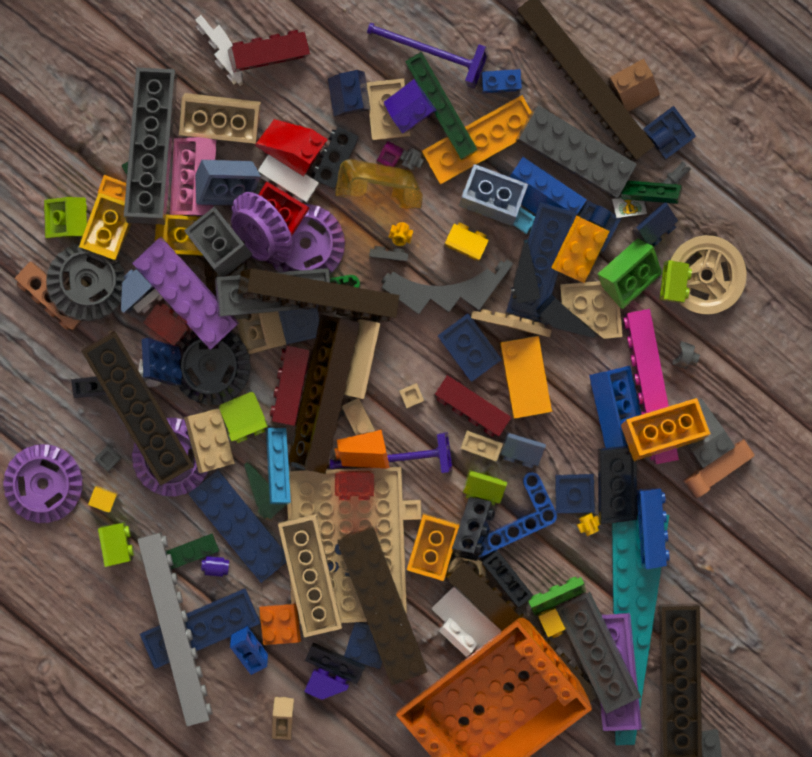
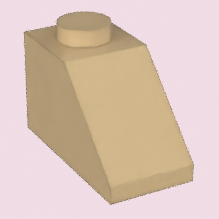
M275 697L272 739L291 740L294 698Z

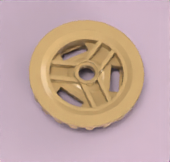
M705 235L692 238L679 246L671 257L672 261L685 263L697 251L702 256L689 267L692 269L691 279L687 280L689 297L685 299L684 303L680 304L685 309L694 313H719L731 307L741 296L746 284L745 262L736 247L720 237ZM721 262L727 263L729 281H724ZM705 269L712 273V277L708 281L703 280L701 277V273ZM691 288L709 294L708 299L704 300L690 294Z

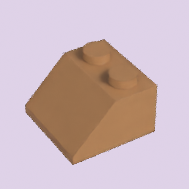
M645 59L636 62L608 79L617 98L628 112L660 95L654 76Z

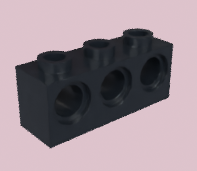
M337 127L336 131L332 130L328 138L331 141L329 147H324L320 155L323 158L321 164H316L312 172L315 181L335 190L359 140V136L340 127ZM339 136H346L348 143L346 145L338 144L337 139ZM332 153H338L340 160L333 163L329 160V156ZM324 170H329L332 173V177L329 180L321 178V173Z
M469 497L452 546L455 556L477 561L479 555H482L484 550L483 542L488 537L490 531V521H493L495 517V509L490 501ZM480 510H484L482 514H477ZM475 527L479 528L477 531H471ZM470 544L473 545V546H472L471 548H469V549H466V548H465L467 545H470Z
M498 550L491 552L481 560L518 608L533 596Z

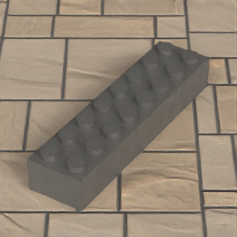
M136 67L124 218L127 223L161 225L166 223L177 87L175 69Z

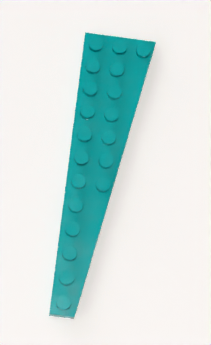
M666 514L667 523H664V530L668 529L669 514ZM637 515V520L612 523L613 614L630 613L637 686L641 696L639 698V706L641 707L662 567L645 569L641 566ZM616 730L615 745H635L637 730Z

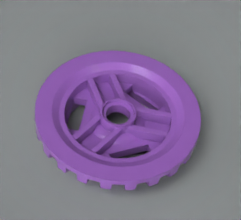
M245 192L239 195L233 201V206L231 207L233 213L231 228L242 241H245V245L253 254L251 257L254 259L266 261L270 264L273 263L274 265L285 262L292 254L293 242L283 217L262 196L252 192Z
M305 204L310 209L292 235L293 251L291 256L281 264L274 265L272 263V265L278 272L329 268L330 275L337 268L343 257L345 240L342 228L337 219L327 210L319 206ZM311 219L327 229L323 235L308 225ZM301 239H310L311 246L308 249H303L300 246ZM319 255L322 256L323 261L305 268L303 262Z
M166 418L188 455V450L192 449L185 420ZM134 443L132 452L133 468L142 484L154 493L163 496L186 494L198 487L208 471L198 472L194 457V468L187 470L160 486L137 445Z
M40 444L25 448L10 461L4 474V494L9 505L18 515L36 523H49L65 517L75 508L82 494L83 478L77 462L68 452L57 446ZM44 459L60 467L58 472L40 465L42 460ZM24 476L25 496H21L18 488V479ZM45 478L48 481L46 489L38 487L39 479ZM60 492L63 498L48 508L45 502Z

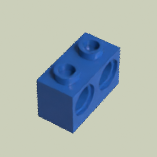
M521 70L482 72V94L521 91Z
M248 626L231 635L230 648L250 675L267 667L268 653Z

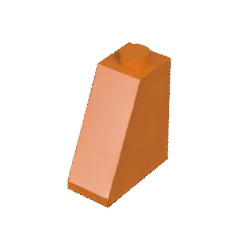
M382 430L337 440L338 448L334 449L336 458L341 459L342 466L390 468Z

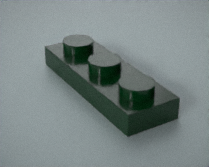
M628 180L622 189L621 197L624 200L678 204L682 193V185Z
M213 533L167 550V554H171L174 564L171 566V569H175L220 550Z

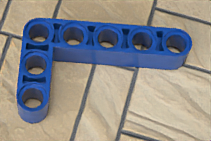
M528 472L523 477L524 487L536 511L489 532L488 537L483 542V553L479 557L545 528L556 521L557 513L538 474ZM529 476L537 478V483L534 486L527 484L526 481ZM543 493L545 500L542 503H536V494ZM547 510L553 513V517L549 521L543 519V513ZM534 519L536 522L535 526L531 529L526 528V520ZM510 527L518 528L516 536L511 537L508 535ZM493 535L501 537L499 544L493 545L490 542Z

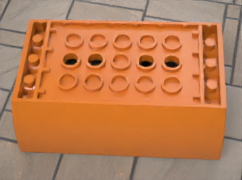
M518 618L396 713V716L431 757H530L591 711L592 707L577 677L528 620ZM521 671L529 673L527 679H521L518 675ZM507 682L514 684V688L510 691L505 690L503 687ZM481 705L484 707V711L476 713L473 710L474 707ZM461 717H467L469 723L462 725L458 720Z

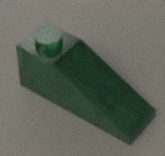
M247 461L244 467L256 505L259 507L257 511L263 518L266 519L268 517L271 519L286 504H270L268 481Z

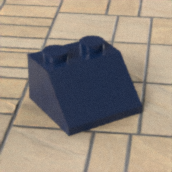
M354 70L339 73L328 78L334 117L371 110L364 71Z
M665 202L632 231L640 240L655 247L662 240L661 236L665 232L669 234L676 228L675 223L678 220Z

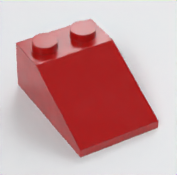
M274 119L255 146L304 177L322 152L328 139L313 129Z
M266 182L258 195L265 198L277 209L286 222L292 237L310 208L269 182Z

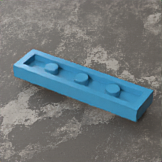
M267 428L266 443L270 504H289L291 499L286 428Z

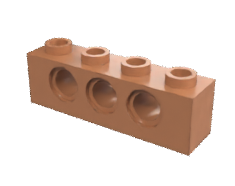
M30 261L15 277L18 281L17 286L24 292L28 290L32 294L31 298L37 304H44L47 307L45 311L53 318L56 315L61 320L59 324L66 330H69V328L75 330L82 321L62 315L53 303L47 301V274L34 262ZM35 279L41 281V287L38 290H35L32 286Z

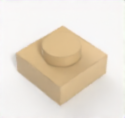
M417 383L399 390L406 408L424 401Z
M403 500V520L421 519V500Z

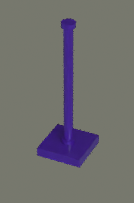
M370 23L367 34L371 35L373 33L467 67L469 71L465 82L468 87L473 89L476 88L489 54L486 46L478 44L474 58L468 60L379 28L374 23Z
M448 432L437 434L438 447L435 450L387 455L388 461L398 462L437 457L440 459L441 473L450 472L453 469ZM330 460V469L348 467L342 466L341 460Z

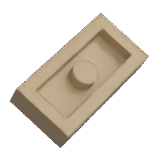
M359 398L342 406L356 435L375 431Z
M466 431L460 449L497 462L503 443Z

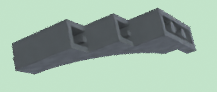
M507 259L505 262L500 261L494 269L497 271L496 274L486 269L467 281L446 286L419 284L392 272L391 275L387 273L381 281L384 284L382 288L390 294L400 295L399 301L417 314H420L429 300H432L449 313L459 298L479 311L513 263Z

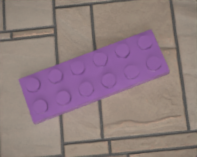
M159 237L132 263L210 350L239 324L233 315L218 317L217 298L162 237Z
M630 613L602 615L638 689ZM639 699L606 714L600 702L603 731L642 729Z

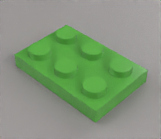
M570 578L566 581L567 584L562 586L555 585L549 588L547 593L533 595L528 602L534 616L585 593L586 588L582 578Z

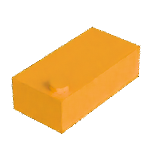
M539 336L501 342L500 349L513 418L552 412Z
M697 398L626 419L621 424L634 461L704 440L710 435Z

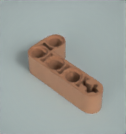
M743 439L735 444V448L683 480V483L694 498H699L707 493L711 486L749 461L755 454Z

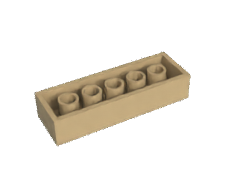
M317 514L279 522L278 527L304 637L342 629Z

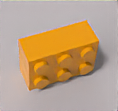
M423 513L407 570L444 581L453 552L452 546L460 524Z

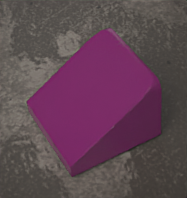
M387 141L376 161L393 170L404 149Z

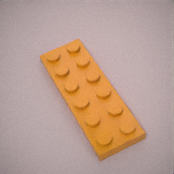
M523 95L465 126L478 151L464 160L460 159L448 136L422 150L440 185L472 168L474 164L477 165L518 142L516 138L532 112Z

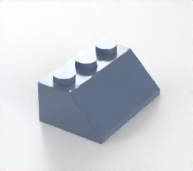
M201 160L195 174L196 203L198 205H233V201L239 195L245 192L254 193L261 175L253 161Z
M474 164L459 207L513 226L528 184Z

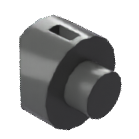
M680 341L682 352L677 358L673 359L672 365L685 370L689 364L696 366L700 354L694 352L695 346Z

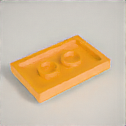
M576 216L551 268L585 283L610 231Z

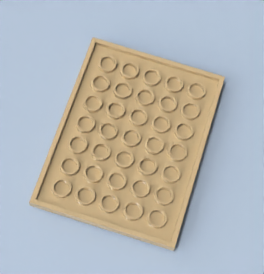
M390 467L387 469H326V474L307 470L289 471L291 503L287 504L288 520L317 514L327 562L332 561L334 564L330 575L341 622H367L351 577L345 576V572L349 573V571L347 570L343 555L335 552V545L338 544L337 539L371 526L375 528L407 614L401 467ZM335 562H337L338 565H339V568H338V570H337L336 572H333V571L335 570V568H336V563H335ZM290 579L291 604H295L296 600Z

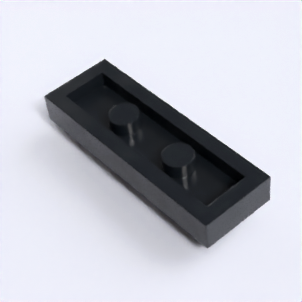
M314 642L305 659L306 662L355 684L358 683L365 669V665Z

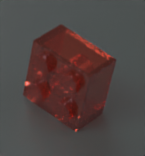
M157 304L143 323L172 345L178 346L191 328L181 316L176 317L173 315L174 310L166 304L162 306Z
M336 471L335 496H339V500H351V496H358V500H370V496L374 497V471Z

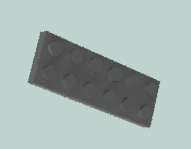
M329 268L276 272L330 283ZM240 275L215 277L218 317L302 310L299 308V305H292V307L282 306L280 301L265 303L262 302V298L255 300L243 299V295L238 294Z
M591 592L557 608L560 619L606 714L641 698Z

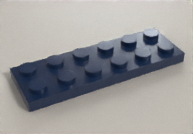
M539 202L528 237V244L541 298L518 303L517 298L513 299L511 293L506 309L507 313L541 322L538 319L540 315L536 310L553 292L558 271L551 267L576 218L577 212Z
M219 470L188 494L261 583L287 562L282 546Z
M246 588L188 612V621L186 622L187 629H191L193 640H191L192 648L195 647L196 651L231 637L232 634L247 626L251 628L261 624ZM160 625L140 633L154 669L170 663Z

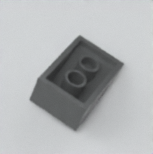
M215 207L184 230L220 277L227 276L253 255Z
M700 398L698 402L710 435L704 440L686 446L698 465L704 468L735 448V445L702 398Z

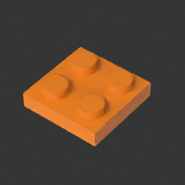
M296 603L259 607L263 645L301 642Z

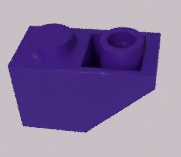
M314 668L304 692L322 700L346 691L349 684L342 677L336 675L335 678L328 675L329 672L322 668L318 670Z

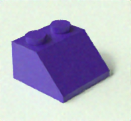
M415 79L384 101L392 120L402 134L409 132L437 111Z

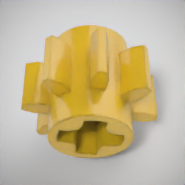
M399 222L396 226H391L389 238H392V242L397 246H403L406 242L410 244L413 230H410L408 224Z
M588 513L579 518L580 523L577 524L580 533L585 532L586 536H589L599 531L598 526L601 524L597 515L593 517L592 513Z

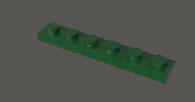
M420 52L406 60L405 62L416 82L437 111L434 113L460 159L464 160L478 151L476 145L423 53Z

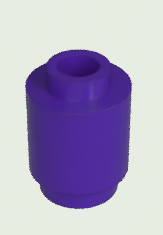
M206 556V560H202L201 571H205V575L218 577L228 575L229 560Z

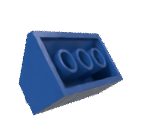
M522 157L510 175V178L528 184L521 205L536 214L539 202L574 211L578 214L587 200L524 157Z
M625 366L589 375L605 447L628 446L621 424L626 419L641 415L631 367Z
M661 488L637 489L641 566L645 569L667 566L666 561L670 560L669 550L665 548V542H668V532L664 530V523H667L666 511H663L662 504L665 503V492H661Z

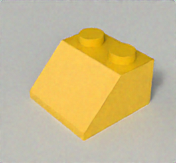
M463 223L454 224L444 246L478 262L489 241L486 239L487 235L479 231L473 233Z

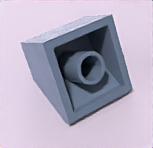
M137 269L135 271L130 270L123 277L125 279L122 282L121 310L123 313H130L134 309L133 306L155 289Z
M507 432L500 454L504 456V460L515 462V459L523 461L522 465L533 468V465H539L546 444Z

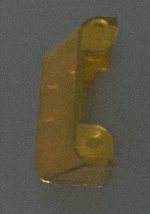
M348 159L341 163L335 196L343 198L347 196H362L367 191L368 183L393 187L392 197L399 200V208L420 209L422 207L423 194L411 171Z

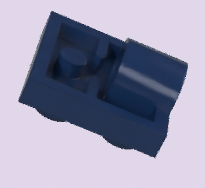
M672 106L642 129L665 160L696 137L675 106Z
M587 200L579 217L610 231L600 250L604 252L621 218H617L608 209Z

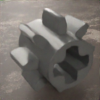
M409 148L408 152L404 150L400 157L403 160L402 166L411 171H415L416 167L420 169L424 162L421 159L422 153L413 148Z

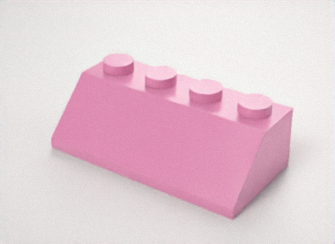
M201 137L174 138L170 215L202 217L213 208V205H198L196 203L195 174L201 160H215V139Z

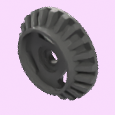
M76 244L73 247L65 248L64 251L57 254L55 259L52 260L46 277L47 292L54 306L69 318L79 321L99 320L111 314L121 302L122 282L125 280L123 278L125 276L124 269L117 258L113 260L80 248V244ZM89 258L96 260L103 264L105 267L104 269H101L95 265L86 262V259ZM63 273H69L70 290L64 289ZM88 277L91 279L92 284L85 287L81 284V279ZM105 290L106 296L96 302H90V298Z

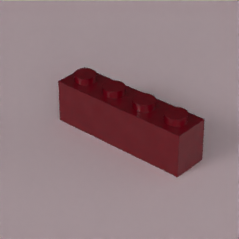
M298 30L287 32L285 36L274 34L265 40H262V37L250 40V43L245 44L243 41L235 42L227 50L233 73L302 59L310 55L305 31L299 33Z
M287 346L286 349L282 350L281 360L284 363L283 368H279L277 379H280L279 387L275 386L273 398H277L275 406L272 405L270 410V417H273V422L296 425L310 350Z
M446 375L435 392V395L438 396L436 398L438 402L443 405L449 403L453 406L452 411L460 416L464 413L470 417L468 421L475 426L481 424L485 427L484 432L492 437L495 434L500 436L511 419V416L448 375Z

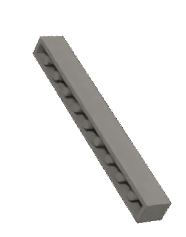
M162 532L141 537L137 540L186 726L209 721L210 715L213 714L210 703L207 704L205 696H208L206 685L201 683L200 678L203 677L201 667H197L195 659H198L196 648H192L191 645L193 635L191 629H187L186 626L188 621L186 610L182 611L181 603H183L181 591L177 592L176 584H178V578L176 573H172L171 566L174 564L171 554H167L166 547H169L166 535L163 536Z

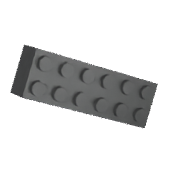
M539 105L533 108L516 138V141L612 198H618L637 165Z

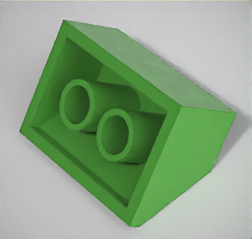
M637 238L598 273V277L603 289L620 308L624 309L662 274V270L654 247Z

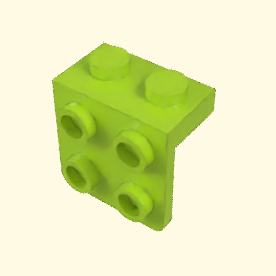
M249 392L219 406L230 433L231 442L236 440L237 443L247 440L246 435L253 432L255 436L266 432L264 428L268 427V424L255 393Z

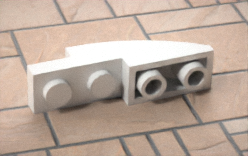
M202 15L195 19L198 24L195 27L202 35L207 34L210 38L208 42L214 50L219 49L214 54L217 58L215 63L221 70L225 68L228 71L227 77L233 84L238 83L241 86L243 84L242 71L233 73L227 51L232 46L231 41L220 25L213 30Z

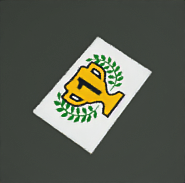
M622 198L612 199L616 218L647 214L644 201L624 200Z

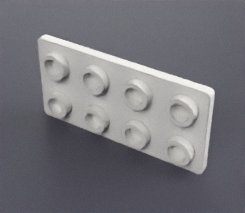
M456 586L432 607V610L445 621L439 632L466 657L473 650L477 651L501 632Z

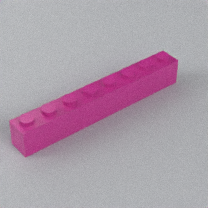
M646 309L626 313L623 322L625 329L629 330L627 343L628 347L632 348L633 351L630 359L632 367H636L637 374H634L636 386L639 385L640 388L638 401L639 404H643L644 412H641V415L669 406L651 311ZM677 448L649 456L650 461H654V464L679 460Z

